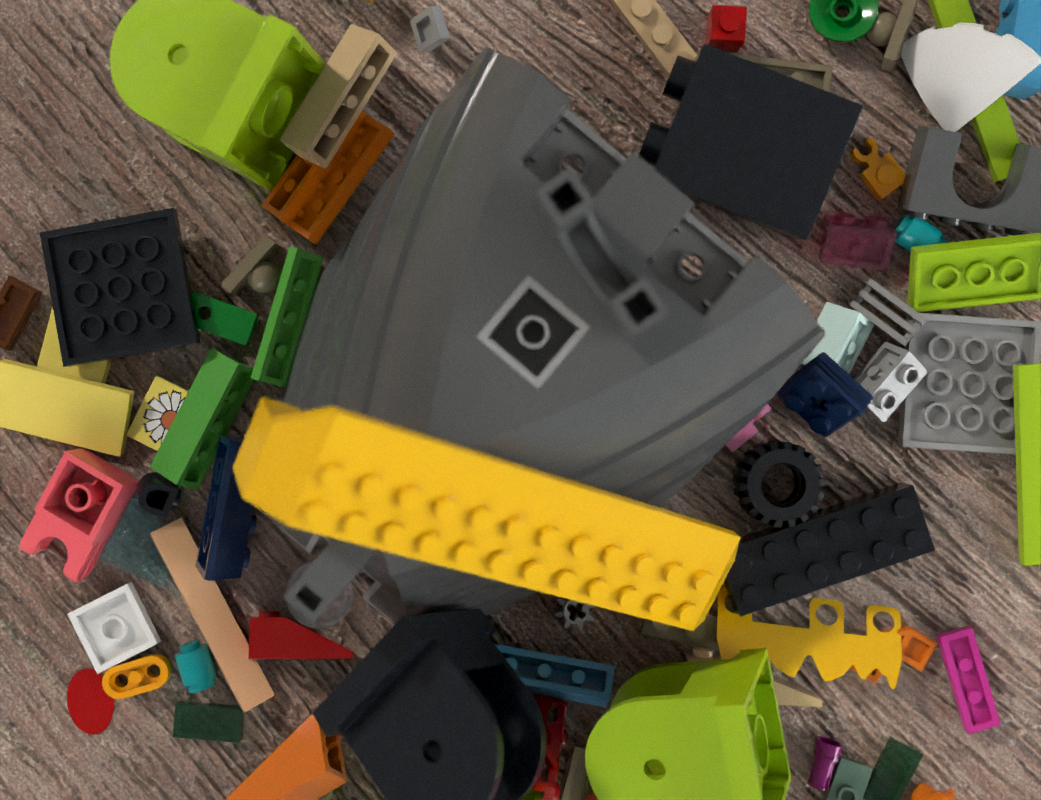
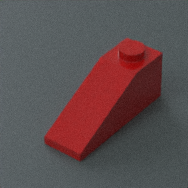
M259 611V617H250L249 660H353V651L286 617H279V611Z

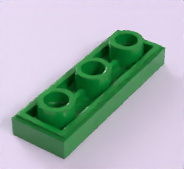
M191 290L198 329L245 346L250 345L260 316L259 314ZM206 308H209L211 311L208 319L203 317V311Z

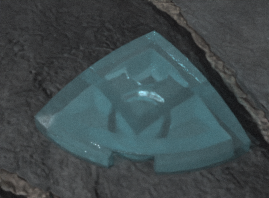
M131 498L98 560L163 587L169 570L150 536L151 532L162 527L160 521L155 515L145 512L140 507L138 500Z

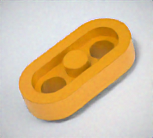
M158 653L149 654L119 663L108 669L103 676L102 686L105 693L111 698H128L163 686L171 677L172 666L164 655ZM152 665H156L159 667V675H155L152 673ZM120 674H123L127 677V684H122L120 682Z

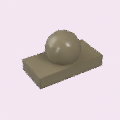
M904 0L898 18L890 12L879 13L872 28L867 32V37L871 43L876 46H887L881 70L888 72L895 70L919 0Z
M264 235L222 281L221 286L235 296H238L248 284L258 293L273 291L279 284L280 272L277 266L270 262V260L282 247L274 239Z

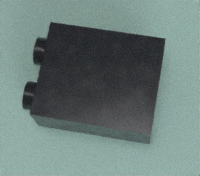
M703 44L695 61L677 55L662 95L678 101V105L669 127L651 122L638 156L688 198L788 237L808 240L861 114L863 105L706 44Z

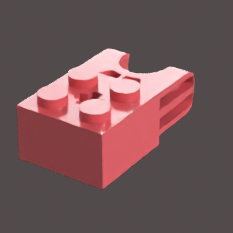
M85 448L65 451L34 509L36 513L21 539L20 549L31 555L46 550L54 538L60 539L65 544L68 554L63 573L75 583L80 582L88 577L95 567L134 495L139 480Z

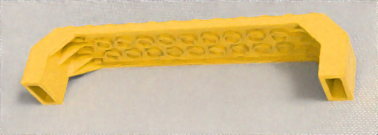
M262 396L233 465L242 498L289 527L694 631L705 620L735 561L741 538L730 529L335 406L301 411L299 407Z

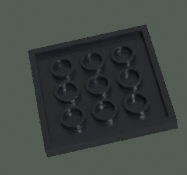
M169 208L40 232L63 367L78 366L200 343L176 209Z

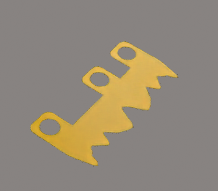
M720 588L718 592L717 642L721 659H732L740 650L767 648L769 659L773 665L787 676L794 677L806 656L810 655L825 682L843 676L854 665L858 675L864 680L874 669H879L881 674L886 676L892 690L895 689L902 663L901 635L897 633V629H901V615L896 608L880 605L868 606L866 609L867 636L844 633V606L838 600L813 598L809 604L808 629L753 622L752 613L740 617L738 614L727 610L725 598L728 592L726 588ZM827 604L836 610L837 620L834 624L824 625L819 622L816 617V610L820 605ZM887 612L892 616L894 628L890 632H881L875 628L873 617L876 613Z

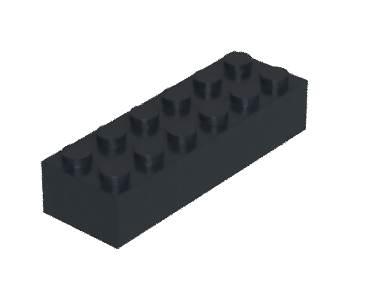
M897 483L818 510L815 514L809 513L807 514L809 519L803 523L800 521L795 522L796 526L787 527L784 525L781 528L771 526L742 536L735 561L724 580V584L733 610L741 617L935 551L914 486Z

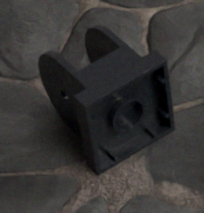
M481 609L403 616L312 713L327 737L343 734L386 800H521L530 792L541 774L547 747L546 729L542 713L529 689L489 638L496 629Z

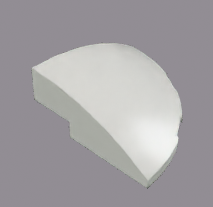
M957 23L953 27L936 29L935 26L928 28L905 41L901 51L904 65L923 102L943 130L953 132L958 131L1040 65L1041 57L1028 45L1011 34L999 36L983 29L984 25L975 23Z

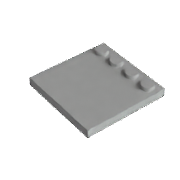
M906 313V321L913 326L916 320ZM919 313L927 321L909 343L904 346V349L910 351L927 370V374L900 404L898 447L1015 454L1013 365L1040 362L1041 321Z

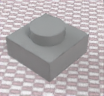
M429 6L410 20L419 52H430L450 39L441 6Z

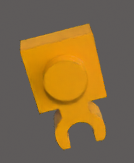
M869 137L863 142L868 148V155L860 154L857 148L853 149L849 154L855 163L864 165L866 168L859 176L876 199L880 201L904 183L905 173L889 152L881 158L878 155L876 141Z

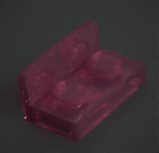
M835 212L834 215H824L825 231L818 257L820 263L883 271L888 270L897 235L896 230L888 222V219L880 216H868V219H860L847 212Z

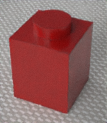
M712 5L706 18L705 44L724 52L738 53L745 42L747 7Z

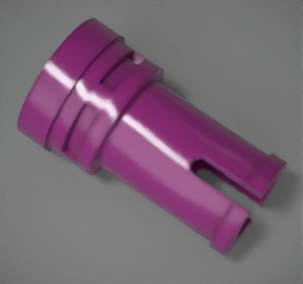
M824 736L816 737L815 750L813 752L815 759L810 778L807 782L809 786L821 791L829 790L834 765L838 763V756L842 753V743Z

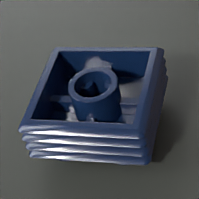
M825 352L820 353L790 376L777 392V395L784 400V404L788 409L797 412L809 423L812 431L821 434L823 437H828L864 413L873 399V396Z

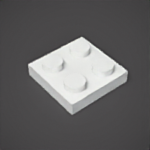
M132 582L67 614L97 674L161 642Z

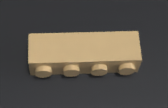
M350 24L281 136L280 141L299 157L327 169L397 52L379 33Z

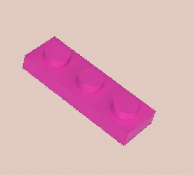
M966 625L936 634L963 730L967 734H972L1001 725L973 628Z

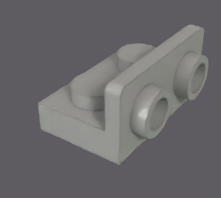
M885 341L854 376V379L873 396L867 409L878 420L885 422L927 374V370L910 351Z

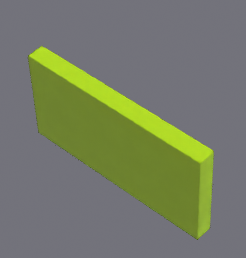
M1041 233L911 247L907 305L917 312L1041 299Z

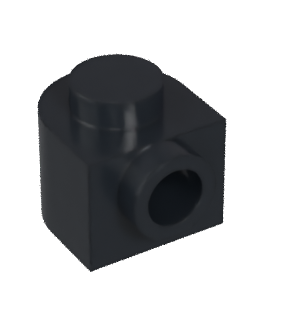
M157 472L148 473L138 481V501L140 507L145 512L167 518L171 507L176 508L182 492L181 488Z

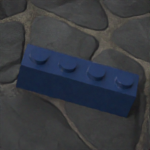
M219 434L196 560V568L204 580L214 581L241 578L243 568H248L251 551L250 548H247L249 535H254L257 518L256 515H253L254 504L242 498L233 470V465L244 441L242 437Z

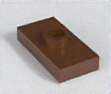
M10 275L0 291V347L7 351L13 350L43 294L39 289Z

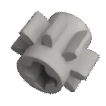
M557 596V601L562 605V608L557 609L555 615L556 617L564 616L566 618L564 628L567 629L572 623L577 624L579 630H582V623L586 619L589 621L595 620L594 616L589 613V609L594 608V605L581 602L580 605L583 612L576 611L573 615H570L568 605L575 606L578 601Z

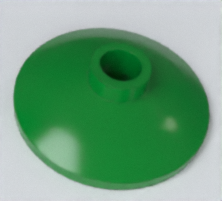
M810 0L809 17L812 26L822 37L834 42H850L862 37L872 28L878 15L879 3L878 0ZM840 9H845L849 15L841 18L837 16L836 12Z

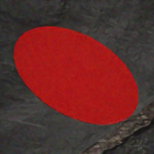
M89 668L78 671L72 677L67 691V706L73 722L81 731L87 734H98L107 728L112 719L114 698L108 696L103 689V675L101 673L97 674L96 670Z

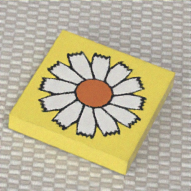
M156 375L126 436L158 451L189 390Z

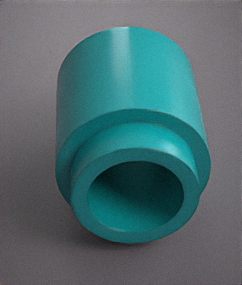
M905 214L893 228V232L896 233L893 240L909 252H911L912 246L946 243V239L941 236L942 232L926 220L918 219L916 216L913 218Z
M199 640L180 645L181 652L176 653L174 656L183 686H187L189 693H196L216 684L214 677L217 674L208 645H201Z

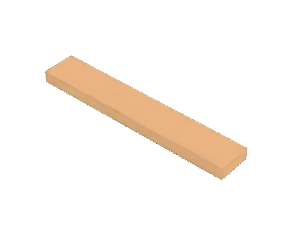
M182 517L151 532L150 536L242 711L245 713L273 697L275 694L257 660L248 659L249 645L215 580H204L196 568L198 547Z

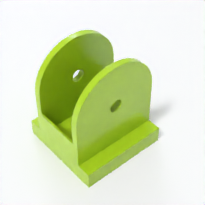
M138 0L126 12L118 24L110 49L112 79L120 97L130 109L147 121L163 128L168 135L184 146L244 176L270 192L289 167L296 154L284 145L280 138L326 65L324 60L293 25L271 14H268L266 18L232 0Z
M768 649L740 650L737 657L732 659L655 664L631 675L622 684L612 701L610 709L598 720L587 741L585 751L586 772L589 783L598 800H785L791 781V772Z

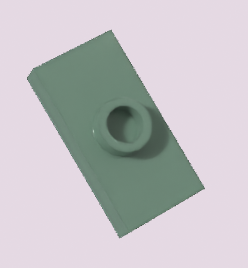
M841 755L838 756L839 760L834 765L829 784L830 788L828 791H825L823 800H862L873 768L868 764Z

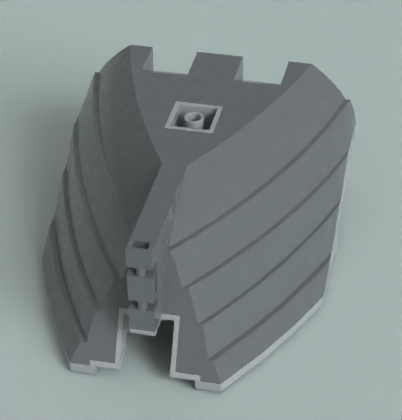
M487 47L480 52L458 82L421 124L404 156L389 178L380 187L350 237L336 252L318 279L293 355L286 386L282 387L279 402L299 407L301 411L330 406L339 407L663 508L686 483L712 460L717 452L736 433L763 410L824 338L825 331L818 325L807 305L787 280L758 256L747 261L689 212V209L695 204L635 152L632 151L625 158L569 111L571 99L538 71L515 59L496 53ZM570 157H577L584 164V172L578 177L596 202L593 213L606 239L624 265L638 280L643 279L645 276L648 278L671 312L626 343L533 208L534 191L562 173V164ZM694 256L700 260L702 271L699 276L688 277L683 273L681 263L685 257ZM259 508L263 515L308 553H311L323 538L329 542L283 597L313 624L337 600L361 570L375 581L362 598L394 625L403 616L473 609H481L484 615H488L540 592L289 527Z

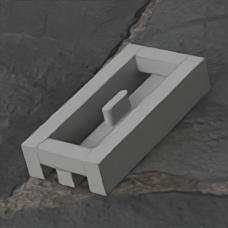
M870 278L865 288L858 293L857 298L850 303V306L903 346H906L927 319ZM874 289L916 320L914 325L912 326L872 297L870 292ZM866 300L908 332L903 337L861 306L862 302Z

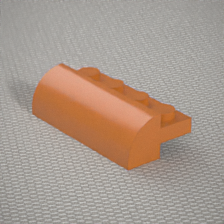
M361 111L327 169L296 155L261 207L316 245L395 133L387 126Z

